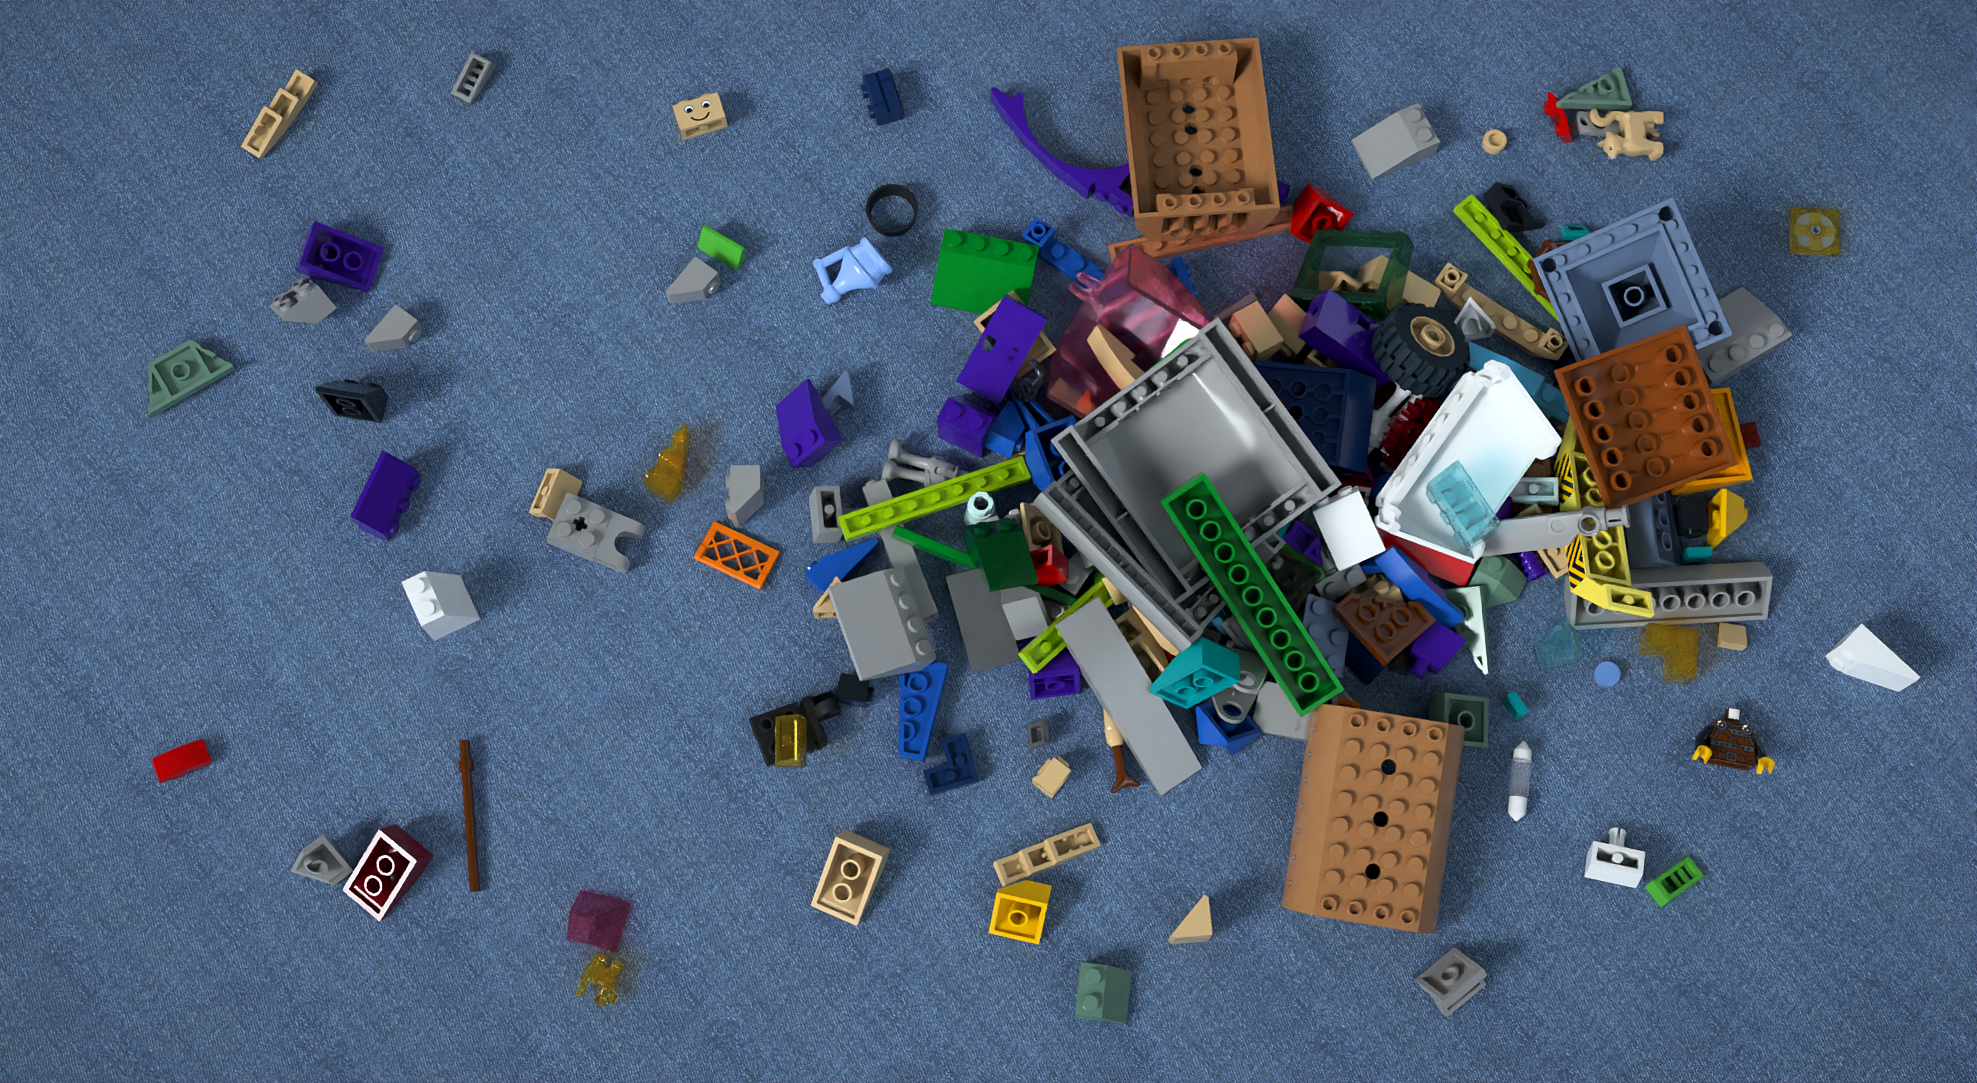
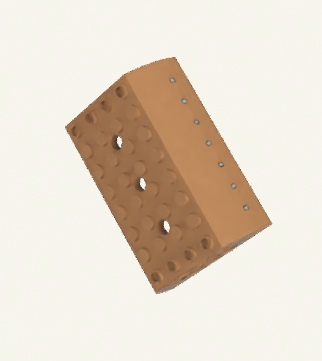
M1321 704L1312 710L1281 907L1314 916L1416 933L1435 934L1466 728L1449 723L1337 705ZM1386 759H1390L1395 763V771L1390 775L1383 773L1381 770V764ZM1383 811L1388 818L1387 823L1382 827L1376 826L1373 821L1375 813ZM1369 864L1378 865L1380 869L1378 877L1370 879L1366 876L1365 870Z

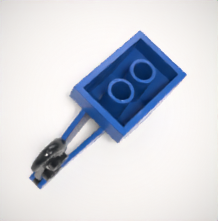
M1032 359L1029 363L1034 366L1037 378L1029 376L1016 383L1015 388L1006 391L1007 401L1010 400L1014 403L1025 426V461L1034 484L1043 491L1053 481L1057 482L1071 469L1051 442V439L1070 425L1074 426L1077 422L1074 415L1055 421L1033 401L1042 392L1046 377L1041 364L1037 360Z

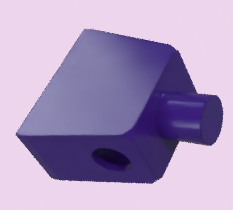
M1436 621L1411 643L1407 657L1415 663L1409 671L1410 674L1418 679H1423L1428 670L1438 674L1466 642V639Z

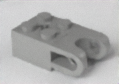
M567 492L548 533L546 543L623 573L628 571L630 561L628 557L616 550L614 543L623 536L638 539L644 535L646 529L640 522ZM582 523L586 529L582 528L581 531H577L575 524Z

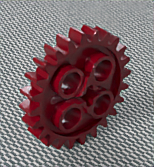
M1423 397L1421 400L1416 398L1414 404L1409 401L1407 409L1400 408L1401 414L1393 416L1395 421L1388 423L1390 429L1383 433L1386 439L1381 441L1384 447L1380 452L1383 453L1381 458L1385 460V464L1394 470L1397 469L1442 406L1431 397L1429 399Z

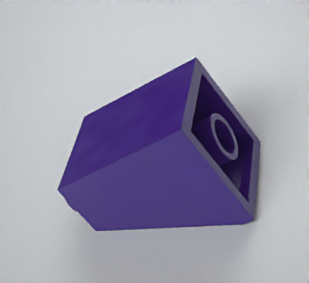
M962 395L948 397L937 417L938 438L982 458L987 449L984 445L989 429L1000 413Z

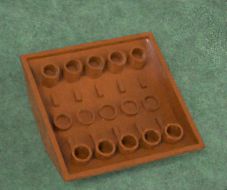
M1685 324L1554 370L1606 509L1622 508L1623 505L1628 506L1738 464Z

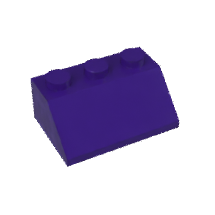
M382 450L351 513V519L362 531L389 541L391 536L395 535L399 529L400 517L402 513L407 512L410 505L409 499L413 491L415 492L420 485V474L414 467Z

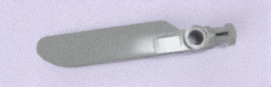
M1588 505L1581 510L1490 521L1479 536L1485 541L1482 557L1568 546L1575 536L1580 533L1584 536H1593L1598 531H1607L1609 527L1625 526L1629 528L1631 525L1630 513L1627 505L1615 509L1598 508L1594 505ZM1590 517L1595 520V523L1588 524L1583 519Z

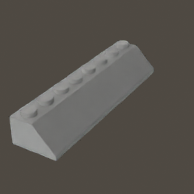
M1763 561L1629 569L1632 586L1652 594L1655 615L1650 618L1604 609L1572 593L1570 590L1568 572L1565 573L1564 600L1569 630L1764 620L1768 616L1773 575Z

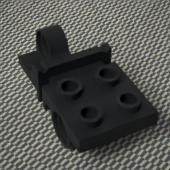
M828 691L817 696L809 695L803 697L799 705L797 702L751 717L749 723L767 767L777 763L782 765L800 758L802 754L813 753L816 747L817 750L825 747L828 740L820 722L840 715L841 708L837 698H834L832 691Z

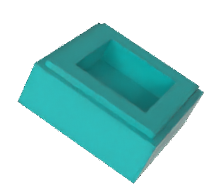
M1711 546L1686 548L1681 553L1682 564L1705 563L1712 556Z
M1516 691L1504 698L1503 704L1515 721H1519L1529 713V710Z

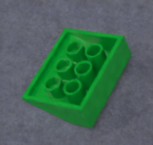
M945 228L931 305L982 314L1002 299L1005 294L1014 290L1022 302L1028 306L1039 258V246Z

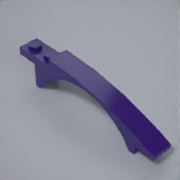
M994 86L991 88V102L1000 116L1022 144L1047 169L1086 199L1093 192L1097 199L1102 202L1107 201L1120 214L1133 216L1132 196L1123 191L1130 181L1129 163L1108 169H1086L1062 162L1048 153L1032 135L1024 114V95L1017 92L1011 98Z

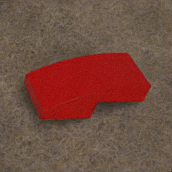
M1552 92L1547 93L1548 101L1544 102L1545 115H1549L1552 123L1555 122L1556 135L1561 137L1563 143L1573 142L1570 124L1563 108H1557L1556 103L1558 99Z
M204 739L174 748L153 758L152 764L159 783L184 777L187 771L211 765V759Z

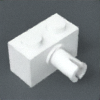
M1611 828L1609 830V844L1593 841L1587 853L1584 877L1636 888L1643 876L1645 852L1625 848L1626 831L1620 829V834H1618V828Z

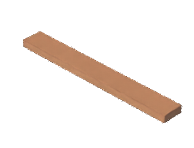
M1292 204L1280 207L1276 217L1267 226L1249 236L1154 242L1147 237H1141L1109 244L1108 250L1114 269L1125 267L1139 258H1144L1146 262L1177 256L1290 231L1294 209Z

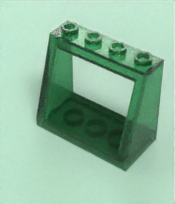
M1331 228L1315 230L1292 289V300L1307 314L1312 299L1326 291L1316 290L1326 245L1393 248L1377 293L1334 291L1377 323H1382L1392 310L1401 305L1414 247L1409 235L1400 231L1382 233L1377 230L1370 232H1359L1354 229L1337 231Z

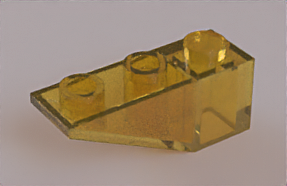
M684 424L681 429L678 428L675 431L670 446L661 451L658 456V463L654 468H650L644 476L646 490L670 505L685 486L691 437L687 424Z

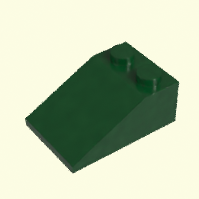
M1015 517L967 525L966 551L989 592L1038 583V576L1023 531Z

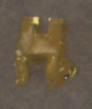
M596 952L592 961L587 964L583 971L575 995L577 997L583 996L589 983L600 986L596 992L594 1003L598 1007L600 1005L606 1007L610 1004H615L618 1000L615 987L618 984L621 972L625 971L626 966L613 960L610 967L606 968L604 963L608 959L607 956Z

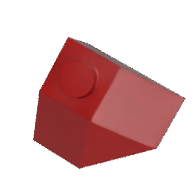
M1308 183L1295 201L1290 233L1310 244L1318 241L1319 237L1328 234L1333 236L1341 233L1354 213L1324 190Z

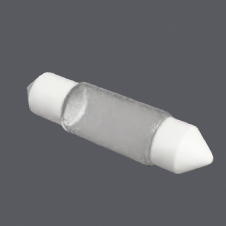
M1522 741L1514 749L1511 761L1508 814L1514 821H1518L1526 815L1527 799L1529 798L1532 751L1525 741Z

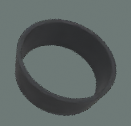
M887 184L875 189L868 197L866 203V214L872 227L878 233L889 237L900 236L908 232L914 225L918 213V203L914 194L906 187L897 184ZM885 196H900L911 204L914 217L909 224L900 229L887 230L877 226L872 221L871 212L873 206L879 199Z

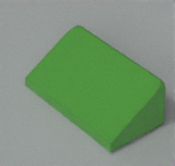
M707 225L702 227L698 248L732 269L738 270L746 259L744 247Z

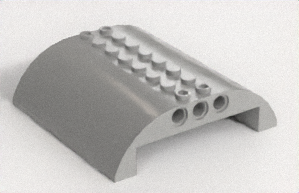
M1218 317L1198 331L1195 337L1074 426L1070 425L1051 439L1056 449L1151 578L1177 604L1193 594L1195 590L1210 579L1159 502V498L1199 472H1204L1254 548L1314 503L1323 499L1342 485Z
M1072 469L1057 482L1053 481L1033 502L1049 521L1180 653L1187 649L1202 634L1205 626L1226 605L1211 580L1177 604L1151 578ZM1275 532L1253 549L1263 564H1265L1286 542Z

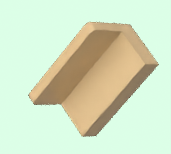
M547 469L528 513L535 517H547L554 521L566 493L577 496L582 481L562 469Z

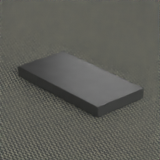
M977 568L947 575L948 587L972 673L1021 660L1018 655L1017 642L1001 605V590L989 592Z

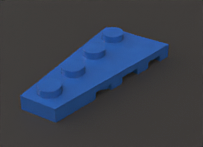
M933 661L923 670L900 675V758L925 763L949 670L948 664Z

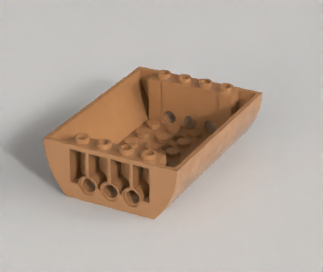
M1259 38L1117 47L1134 219L1139 232L1154 242L1249 236L1267 226L1278 214L1280 203ZM1185 106H1191L1194 108L1195 111L1191 114H1187L1182 110V108ZM1194 127L1197 133L1188 134L1185 132V128ZM1196 168L1202 172V175L1194 177L1189 171ZM1194 190H1201L1204 192L1202 194H1192Z

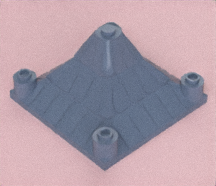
M1674 197L1533 259L1576 362L1683 324L1687 327L1695 350L1733 335L1730 324L1720 306Z

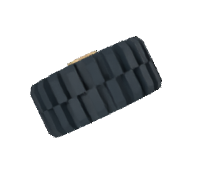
M1412 302L1397 306L1377 328L1372 338V352L1375 353L1374 358L1376 363L1380 364L1381 371L1384 374L1386 373L1389 376V380L1393 383L1396 382L1400 385L1399 388L1404 391L1409 390L1411 394L1416 396L1437 397L1446 393L1469 367L1470 347L1468 342H1465L1463 332L1457 329L1458 326L1454 322L1447 319L1448 316L1444 313L1440 314L1436 311L1437 309L1431 306L1426 307L1425 304H1415Z

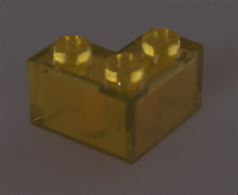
M1648 623L1640 632L1639 654L1664 657L1663 682L1688 685L1696 678L1699 629Z

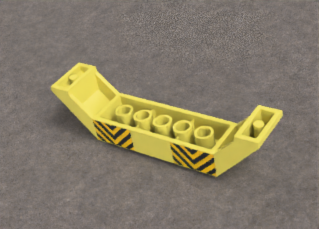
M1570 415L1554 465L1555 476L1559 477L1560 512L1581 510L1588 505H1594L1598 508L1605 507ZM1586 517L1583 519L1588 524L1595 523L1593 518ZM1623 526L1609 527L1607 531H1598L1593 536L1577 534L1568 546H1565L1570 590L1572 593L1604 609L1650 618L1655 615L1651 592L1638 590L1631 584Z

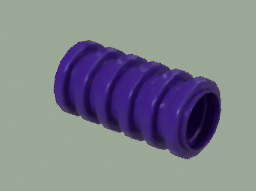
M1536 550L1513 553L1517 555L1516 560H1520V567H1524V574H1528V581H1534L1547 573L1548 568L1543 567L1544 561H1540L1539 558L1541 556L1536 554Z

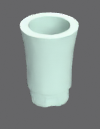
M981 491L970 497L964 514V521L967 526L998 516L992 497L986 492Z

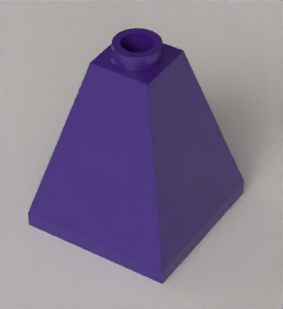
M1067 647L1063 648L1037 673L1033 674L1029 669L1030 700L1080 694L1079 666Z

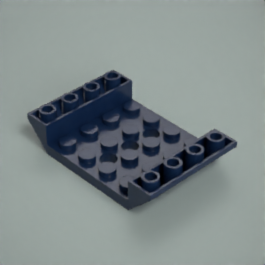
M1251 361L1288 412L1293 408L1302 410V416L1295 421L1329 467L1340 468L1341 473L1366 475L1377 378L1352 369ZM1297 384H1302L1306 388L1305 392L1300 396H1296L1291 392L1293 386Z

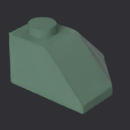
M1500 555L1481 557L1467 587L1483 586L1485 610L1500 604L1516 601L1527 577L1510 560Z

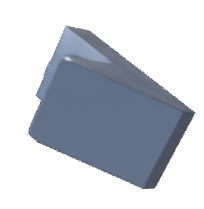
M847 371L841 374L822 398V402L830 416L837 412L840 406L839 402L855 412L850 377Z

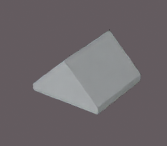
M1024 586L1001 590V605L1016 641L1037 636L1051 624L1040 593Z

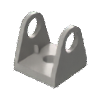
M1222 645V647H1226L1239 654L1240 682L1211 696L1221 719L1228 723L1238 724L1244 721L1269 669L1259 654ZM1233 705L1239 709L1241 715L1236 717L1230 716L1224 712L1223 706Z

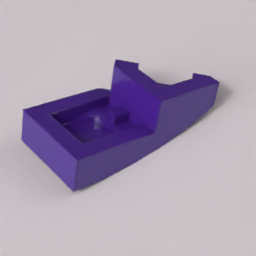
M1297 520L1283 538L1286 542L1285 544L1321 567L1323 561L1318 535Z

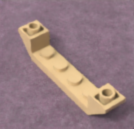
M1450 263L1445 265L1434 283L1441 289V293L1450 305L1461 311L1469 297H1471L1495 323L1496 329L1494 333L1531 356L1558 361L1569 345L1564 335L1551 327L1545 334L1466 284L1465 281L1468 277L1466 273Z

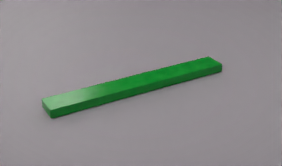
M899 525L893 531L891 536L893 539L966 569L976 568L969 554ZM1024 586L1040 593L1041 599L1069 606L1078 600L1050 587Z

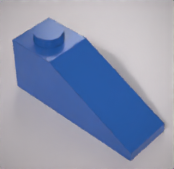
M874 538L824 556L818 562L816 560L813 561L806 569L805 577L807 582L823 595L836 576L841 582L848 581L879 550V542Z

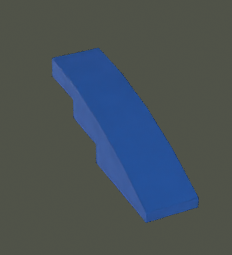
M1392 544L1386 551L1375 557L1377 565L1410 601L1419 602L1437 622L1451 629L1464 619V612L1446 598V592L1428 578V571Z

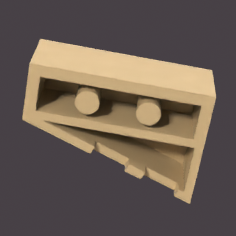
M1383 255L1362 265L1355 278L1356 281L1363 285L1359 295L1392 309L1401 304L1412 302L1415 304L1422 303L1426 307L1431 306L1434 308L1441 293V289Z

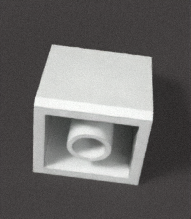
M1349 485L1338 490L1337 495L1330 498L1325 496L1317 501L1315 505L1311 506L1314 517L1339 571L1386 551L1383 539L1376 525H1374V520L1358 486L1352 487Z
M424 571L402 581L421 627L434 641L480 620L460 575Z

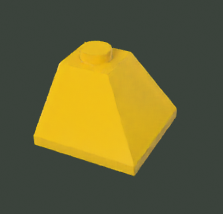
M1721 489L1707 505L1708 529L1706 547L1711 546L1712 550L1747 520L1748 510L1744 507V499L1728 489Z
M1025 880L997 889L989 933L1039 945L1052 886Z

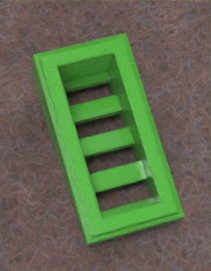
M1688 855L1648 883L1645 888L1656 903L1662 907L1705 876ZM1682 866H1684L1693 879L1690 880L1681 869ZM1673 872L1677 874V876L1681 879L1684 885L1681 884V882L1678 880V878L1674 875ZM1665 878L1668 879V881H1669V882L1671 883V885L1674 887L1675 891L1671 888V886L1668 884V882L1665 880Z

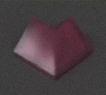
M581 890L569 912L566 941L617 953L631 902Z

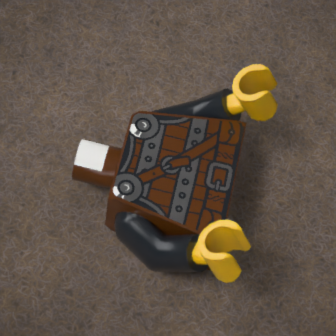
M1725 709L1724 720H1716L1711 725L1705 726L1695 738L1693 760L1700 756L1701 763L1749 771L1755 767L1756 763L1757 774H1762L1763 768L1767 769L1769 774H1772L1775 762L1767 757L1757 735L1753 733V727L1740 724L1741 711L1738 709Z

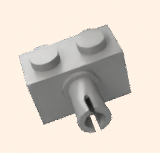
M815 486L809 496L813 543H838L843 535L838 517L863 509L862 507L842 508L839 486Z
M1327 544L1320 545L1323 561L1321 569L1326 578L1308 588L1315 596L1334 601L1364 582L1366 578L1359 563L1339 571Z

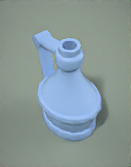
M867 237L862 238L861 243L852 248L846 246L813 262V266L816 268L824 287L820 295L828 305L838 302L842 297L841 295L848 291L878 288L883 277L893 271V268ZM843 259L840 272L832 284L826 267Z

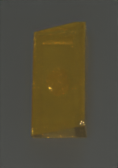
M800 714L775 717L776 767H806V718Z

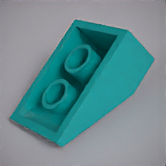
M1198 638L1187 649L1176 655L1150 686L1149 693L1188 709L1240 682L1239 654L1211 642L1207 638Z

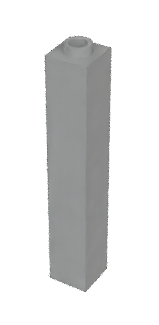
M874 479L862 487L868 507L893 499L886 479ZM896 526L878 531L892 568H904L924 624L939 619L938 610L913 547L891 538Z

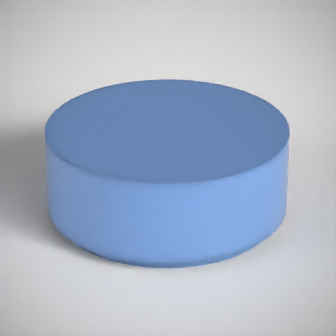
M1605 661L1594 669L1593 677L1599 686L1609 688L1619 681L1620 670L1616 664Z

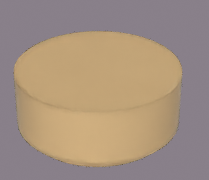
M1497 129L1486 132L1482 140L1484 150L1490 154L1501 153L1507 144L1506 135Z

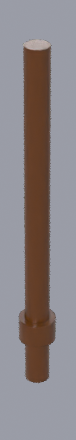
M460 740L458 770L462 775L470 893L480 892L472 783L474 761L470 756L469 740Z

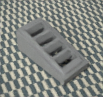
M471 52L451 94L473 104L496 65L492 61ZM477 64L484 67L482 71L475 68ZM472 71L479 74L478 79L470 75ZM467 79L475 83L474 87L465 83ZM464 87L470 90V95L460 91L461 88Z

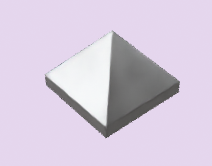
M1047 719L1028 724L1030 749L1033 750L1050 744L1051 733Z

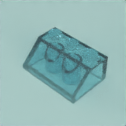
M1459 460L1452 463L1428 482L1426 486L1427 498L1433 505L1436 504L1441 511V519L1447 526L1450 525L1455 532V540L1461 547L1464 546L1467 551L1493 536L1501 525V522Z

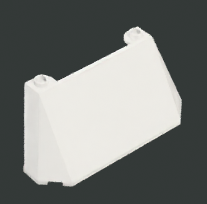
M1490 360L1484 364V369L1475 374L1470 371L1462 376L1377 495L1375 505L1379 508L1378 515L1375 516L1374 525L1396 536L1475 564L1477 559L1482 557L1485 541L1479 536L1534 459L1543 460L1553 456L1557 451V447L1562 442L1561 437L1508 365Z

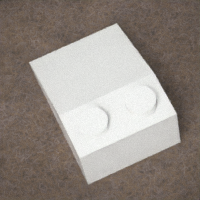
M1860 624L1846 634L1825 655L1829 659L1831 666L1836 670L1897 692L1920 678L1918 674L1863 624Z

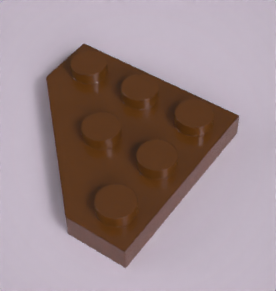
M1350 593L1331 611L1383 666L1387 665L1437 621L1419 602H1396L1392 598L1377 596L1366 598L1361 597V594Z

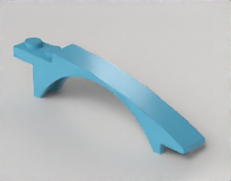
M1465 340L1470 347L1468 368L1480 371L1484 369V364L1490 360L1508 365L1547 420L1553 416L1567 424L1570 413L1561 390L1544 382V376L1500 354Z

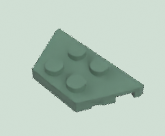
M193 340L183 343L147 364L149 376L148 393L150 395L149 414L154 417L235 371V367L210 350L204 349Z

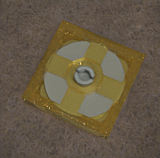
M1791 207L1789 209L1790 254L1838 257L1840 255L1839 210Z

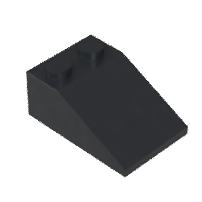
M345 379L344 382L335 380L316 386V393L334 416L382 424L389 397L382 386L374 383H368L367 386L360 385L358 382L350 379Z

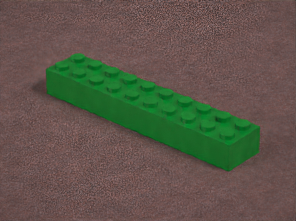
M1202 471L1159 498V502L1296 713L1303 717L1345 690L1206 474Z

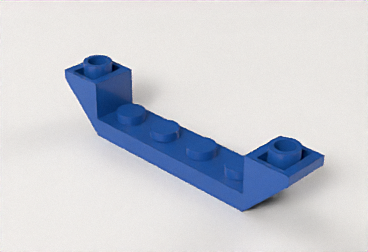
M1035 217L1022 233L1023 239L1028 244L1039 246V258L1083 288L1087 289L1107 277L1108 273L1056 239L1055 229L1039 218ZM1118 281L1097 293V296L1109 304L1139 287V285L1133 282L1128 287L1121 281ZM1148 292L1117 311L1139 315L1153 298V294Z

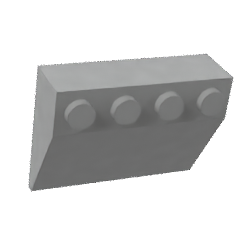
M1743 286L1718 300L1730 324L1733 335L1695 350L1709 388L1779 349L1792 336L1781 319Z
M903 567L877 571L827 588L860 681L920 671L937 659Z

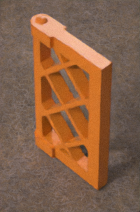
M714 521L695 553L694 559L761 590L780 552ZM719 532L730 539L715 543L714 537ZM734 541H739L752 549L737 553ZM731 543L735 554L721 559L717 547ZM715 548L718 560L714 561L704 556L707 550ZM760 551L769 555L768 560L759 564L756 552ZM753 553L757 565L742 569L739 557ZM736 558L740 570L736 571L722 563ZM759 569L760 572L757 580L744 575V573Z

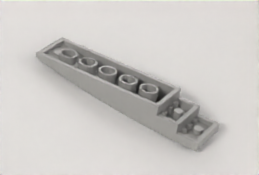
M1094 598L1055 624V627L1068 645L1066 647L1077 662L1080 672L1158 794L1162 796L1199 771L1202 766L1162 698L1149 693V688L1153 683L1100 598Z

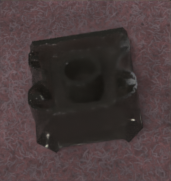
M1282 549L1270 559V564L1267 567L1268 572L1295 613H1297L1322 575L1317 569Z

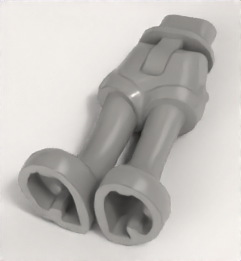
M893 437L881 480L886 479V482H890L895 478L910 479L924 483L926 488L968 474L969 472L960 470L958 465L955 468V465L937 455L927 458L910 454L903 450L901 440ZM896 463L908 464L925 470H911L900 467Z

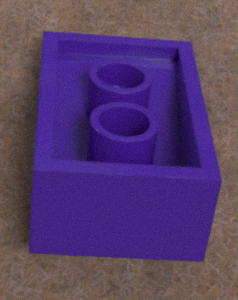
M314 221L309 228L295 271L318 280L369 292L384 247Z
M810 379L802 382L775 406L782 448L793 468L812 467L843 441Z

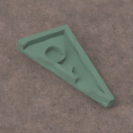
M1616 67L1612 72L1606 75L1603 74L1597 80L1583 85L1574 93L1571 92L1565 95L1563 99L1557 101L1556 105L1557 108L1628 110L1632 106V101L1621 67Z
M1483 586L1443 589L1446 592V598L1464 612V619L1454 626L1458 635L1466 639L1464 645H1467L1474 656L1473 660L1478 668L1483 671V674H1490L1491 663Z

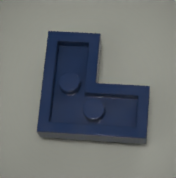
M966 733L941 739L947 764L923 770L930 796L979 783Z

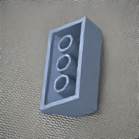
M1671 489L1628 505L1631 525L1625 529L1624 536L1628 544L1629 553L1627 557L1630 568L1682 566Z

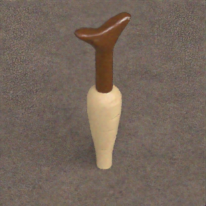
M1103 708L1105 738L1107 744L1113 749L1117 771L1116 780L1110 792L1116 793L1126 785L1138 787L1140 783L1133 779L1126 770L1122 748L1125 741Z

